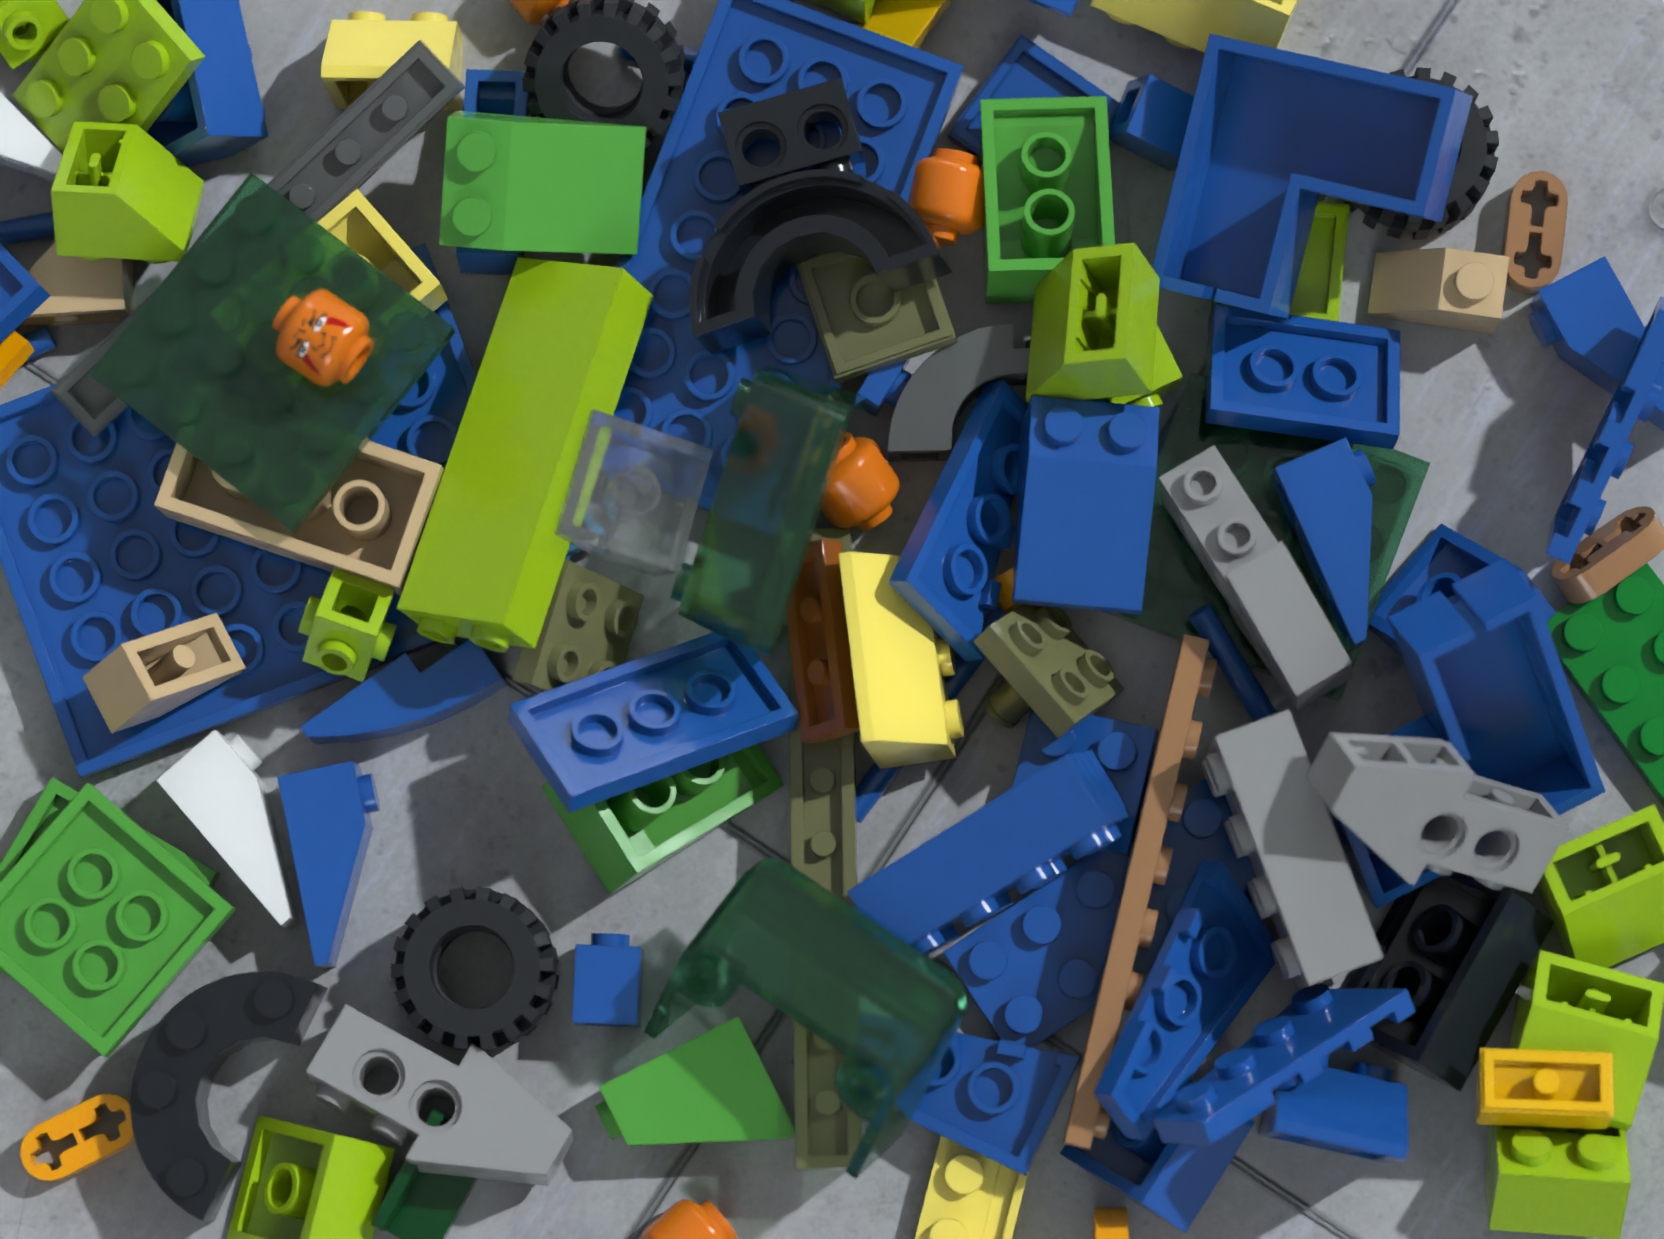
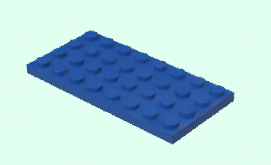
M788 0L718 1L642 197L638 254H620L615 266L624 268L653 295V299L596 466L597 470L784 540L786 530L789 527L805 485L806 473L811 467L809 457L820 446L844 382L836 383L797 265L788 272L777 286L770 308L771 335L715 354H711L694 338L690 321L689 296L697 257L703 256L709 241L717 229L714 225L735 202L742 198L718 113L842 78L864 162L853 165L854 173L862 175L864 179L879 184L889 191H894L909 203L916 165L921 159L930 157L932 149L936 145L964 72L963 65ZM819 121L809 128L806 140L815 148L828 149L840 140L842 130L831 121ZM757 139L747 147L745 159L757 167L768 166L778 158L780 146L771 139Z

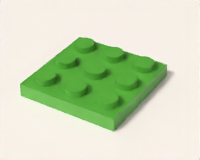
M87 782L0 882V967L103 1057L108 1058L237 909L98 789Z

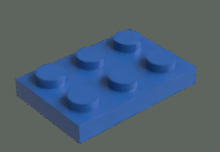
M1214 304L1208 321L1205 423L1330 441H1338L1346 437L1348 443L1394 449L1400 436V330L1289 315L1287 319L1239 307Z

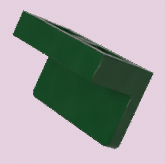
M434 1109L425 1124L433 1127L442 1126L448 1123L452 1117ZM405 1160L374 1216L371 1226L380 1231L390 1232L400 1239H446L478 1178L419 1172L418 1165L411 1164Z

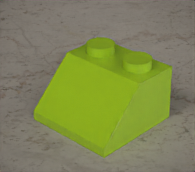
M258 1115L227 1239H374L375 1227L371 1226V1222L382 1203L384 1191L389 1183L390 1167L395 1148Z

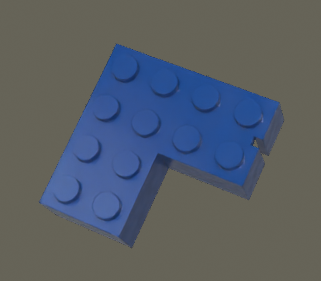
M1210 34L1152 266L1160 278L1159 288L1288 319L1319 194L1441 223L1473 96L1456 88Z
M1505 558L1452 584L1455 592L1454 596L1447 599L1441 591H1438L1387 617L1424 716L1385 736L1435 738L1448 741L1475 775L1542 794L1558 815L1606 792L1538 597ZM1327 807L1352 876L1376 909L1442 876L1424 867L1415 885L1409 884Z

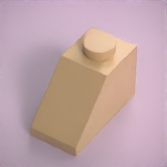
M54 242L28 270L51 296L16 329L37 328L45 324L48 327L121 323L135 310L133 259L105 258L90 261L75 256H57L56 243Z
M1453 248L1376 252L1366 316L1492 334L1502 319L1509 256Z
M214 613L123 643L82 678L111 733H115L168 713L240 674L246 667L218 614Z

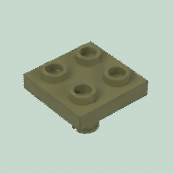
M565 560L535 649L521 648L512 680L539 692H545L624 664L633 632L638 624L644 595L576 563Z
M1023 604L989 625L973 641L1006 679L998 689L984 699L985 707L990 716L998 724L1006 728H1013L1019 723L1020 718L1033 709L1059 739L1108 705L1125 689L1114 677V671L1110 663L1101 654L1089 649L1072 629V623L1067 614L1058 607Z

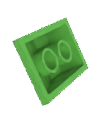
M1107 96L980 99L981 168L983 169L984 221L982 229L986 304L1034 303L1035 286L1073 249L1115 245Z
M455 111L447 116L439 245L502 251L637 255L647 126Z
M755 744L570 813L548 781L541 787L607 892L611 895L782 788L784 784L760 746Z

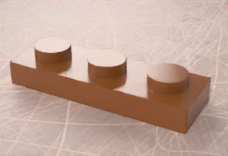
M820 539L780 555L801 737L804 743L822 744L860 731L838 554L843 553L840 540Z

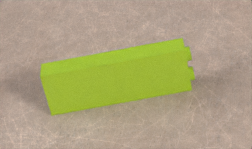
M517 258L397 606L398 610L419 624L417 632L420 635L445 644H453L456 637L469 638L474 644L496 652H506L509 645L535 649L653 299V295L624 268Z

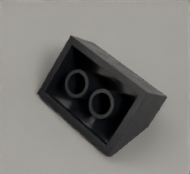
M1455 871L1450 876L1442 875L1395 899L1375 935L1383 959L1357 968L1345 989H1407L1416 1012L1399 1023L1391 1022L1389 1018H1383L1372 1025L1370 1029L1374 1039L1368 1042V1044L1411 1069L1460 1092L1479 1059V1049L1485 1048L1554 922L1514 891L1505 887L1502 890L1491 889L1478 882L1472 876Z

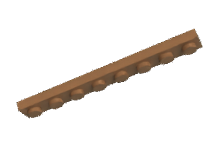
M1184 634L1180 642L1062 1144L1088 1150L1091 1147L1093 1137L1103 1140L1106 1137L1111 1116L1097 1099L1094 1091L1120 1035H1117L1122 1011H1132L1140 994L1143 974L1133 972L1132 968L1137 947L1149 949L1158 916L1157 910L1147 908L1152 883L1165 885L1173 848L1162 845L1167 820L1179 823L1188 789L1187 784L1177 782L1182 757L1194 760L1203 722L1191 719L1197 695L1209 697L1217 666L1216 659L1206 657L1210 642L1207 639Z

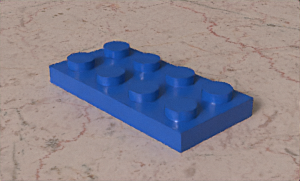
M734 624L511 703L509 705L508 722L570 813L796 730L799 712L737 625Z

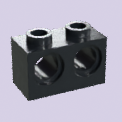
M842 78L718 113L742 197L758 186L783 175L816 169H831L854 173L853 165L864 162L861 144ZM819 121L835 123L842 130L840 140L828 149H818L811 146L806 140V135L813 124ZM760 138L771 139L780 146L778 158L772 164L765 167L754 166L745 159L747 147L753 141Z

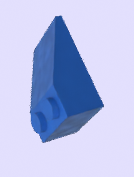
M1031 396L1021 424L1013 604L1140 615L1143 604L1157 472L1159 407Z
M1326 1055L1320 1059L1324 1072L1305 1084H1298L1282 1090H1272L1276 1103L1265 1109L1262 1113L1258 1132L1260 1136L1383 1163L1406 1160L1407 1085L1392 1082L1393 1070L1389 1068L1355 1062L1353 1073L1328 1068L1330 1056Z

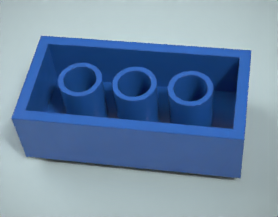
M1092 750L1067 754L847 892L886 958L889 959L907 952L913 961L924 954L930 955L958 938L960 935L954 926L959 922L963 921L964 925L969 927L978 921L981 923L1009 907L1014 902L1008 892L1016 887L1022 894L1031 888L1037 889L1064 873L1068 869L1062 859L1071 853L1077 860L1087 854L1090 856L1113 843L1122 836L1117 825L1132 815Z

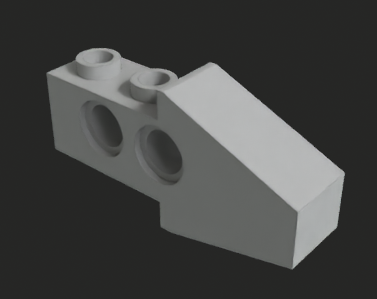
M1215 445L1160 476L1159 483L1162 503L1228 603L1230 615L1295 709L1298 711L1352 679V662L1282 541L1278 543Z
M1330 732L1306 775V778L1330 811L1405 881L1412 885H1415L1424 867H1427L1431 871L1445 876H1450L1453 871L1470 875L1481 884L1494 890H1502L1503 887L1509 886L1532 893L1569 829L1542 794L1475 775L1452 744L1441 739Z
M345 1004L306 1070L311 1084L317 1087L313 1096L325 1105L343 1114H347L351 1106L374 1118L369 1125L372 1130L398 1145L403 1146L407 1138L415 1141L406 1156V1160L411 1164L418 1165L419 1172L548 1186L574 1142L572 1129L482 1049L471 1044L460 1065L457 1066ZM377 1067H389L399 1074L398 1083L395 1088L384 1095L371 1094L363 1087L367 1074ZM433 1098H445L455 1105V1113L452 1119L438 1127L423 1123L419 1118L423 1105Z

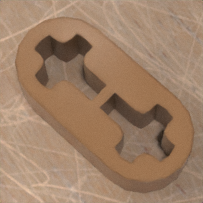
M1534 171L1522 176L1514 185L1507 201L1501 255L1509 256L1506 284L1514 291L1523 294H1536L1538 290L1550 285L1558 275L1562 262L1568 195L1563 182L1554 174L1545 171ZM1534 187L1544 189V199L1554 202V206L1547 207L1540 218V226L1530 225L1532 207L1527 203L1521 202V198L1529 197ZM1529 239L1538 240L1537 260L1547 263V268L1539 269L1534 278L1525 277L1524 266L1514 264V259L1523 257L1528 248Z
M1642 506L1627 510L1581 541L1570 564L1558 559L1552 567L1551 574L1569 603L1580 604L1594 600L1656 557L1664 549V527L1651 507Z

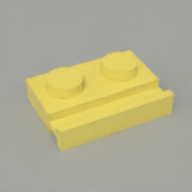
M941 1135L915 1239H1012L1028 1173L1025 1176Z

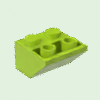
M74 121L51 188L57 256H75L90 261L105 258L144 260L152 264H163L170 261L185 262L204 195V181L137 124Z
M1135 242L1073 249L1035 286L1026 401L1028 404L1031 396L1090 400L1152 393L1160 278Z
M1655 804L1560 845L1536 885L1569 958L1608 968L1664 943V823Z
M1539 950L1518 987L1509 1049L1612 1053L1614 1117L1609 1127L1629 1131L1633 1124L1659 1040L1664 1001V983Z
M1488 1125L1485 1186L1489 1230L1620 1239L1631 1187L1626 1131L1609 1126L1606 1129Z

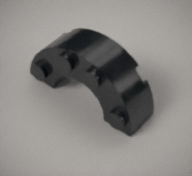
M816 169L794 172L770 180L751 190L735 202L714 225L717 230L709 241L703 256L697 257L692 274L689 296L692 331L694 338L711 354L771 335L770 308L777 286L794 266L817 254L839 251L862 257L873 266L878 277L892 293L953 272L942 247L916 211L894 191H889L879 184L866 180L862 175L847 171Z
M248 972L231 975L208 983L187 995L161 1019L152 1031L142 1049L133 1076L130 1095L132 1130L143 1163L151 1177L161 1190L187 1213L201 1221H214L242 1165L240 1160L222 1147L210 1126L207 1100L214 1076L229 1056L251 1043L278 1040L300 1046L328 990L327 987L286 973Z

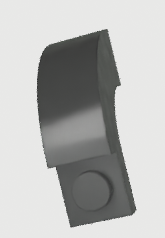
M1013 323L998 324L965 333L957 337V343L939 348L929 356L911 376L897 401L889 430L888 462L947 461L952 452V434L955 424L967 405L980 395L985 383L1004 380L1008 385H1027L1031 339L1026 341V348H1014Z

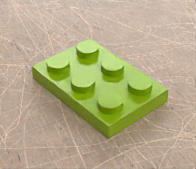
M84 0L12 96L63 153L74 121L137 124L147 132L206 56L157 0Z

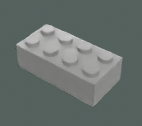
M1290 709L1215 736L1207 747L1209 755L1205 756L1206 760L1201 761L1203 771L1215 798L1224 794L1226 796L1233 816L1228 818L1229 821L1224 822L1225 829L1236 857L1241 858L1248 855L1256 878L1247 883L1248 890L1260 920L1271 916L1279 940L1270 944V948L1283 981L1294 977L1299 990L1383 959L1325 802L1306 778L1311 765Z

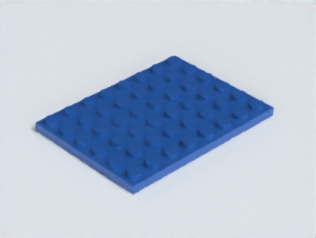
M426 244L411 248L414 254L440 282ZM445 301L307 420L440 464L445 469L477 377L448 301ZM218 323L98 436L93 437L50 391L56 384L0 405V561L78 775L84 780L350 678L344 675L328 673L321 667L302 661L309 636L299 633L298 630L310 596L322 599L332 572L170 519L154 505L198 384L298 417ZM394 593L386 618V622L397 625L386 659L383 662L372 658L368 670L394 661L405 652L407 655L440 643L420 635L417 632L419 624L397 609L401 595ZM217 613L246 669L158 718L111 733L82 677L123 643Z

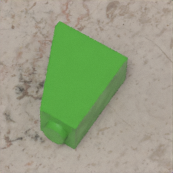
M739 1016L599 1086L605 1100L595 1105L610 1138L613 1140L623 1135L629 1146L788 1140L795 1136V1126Z

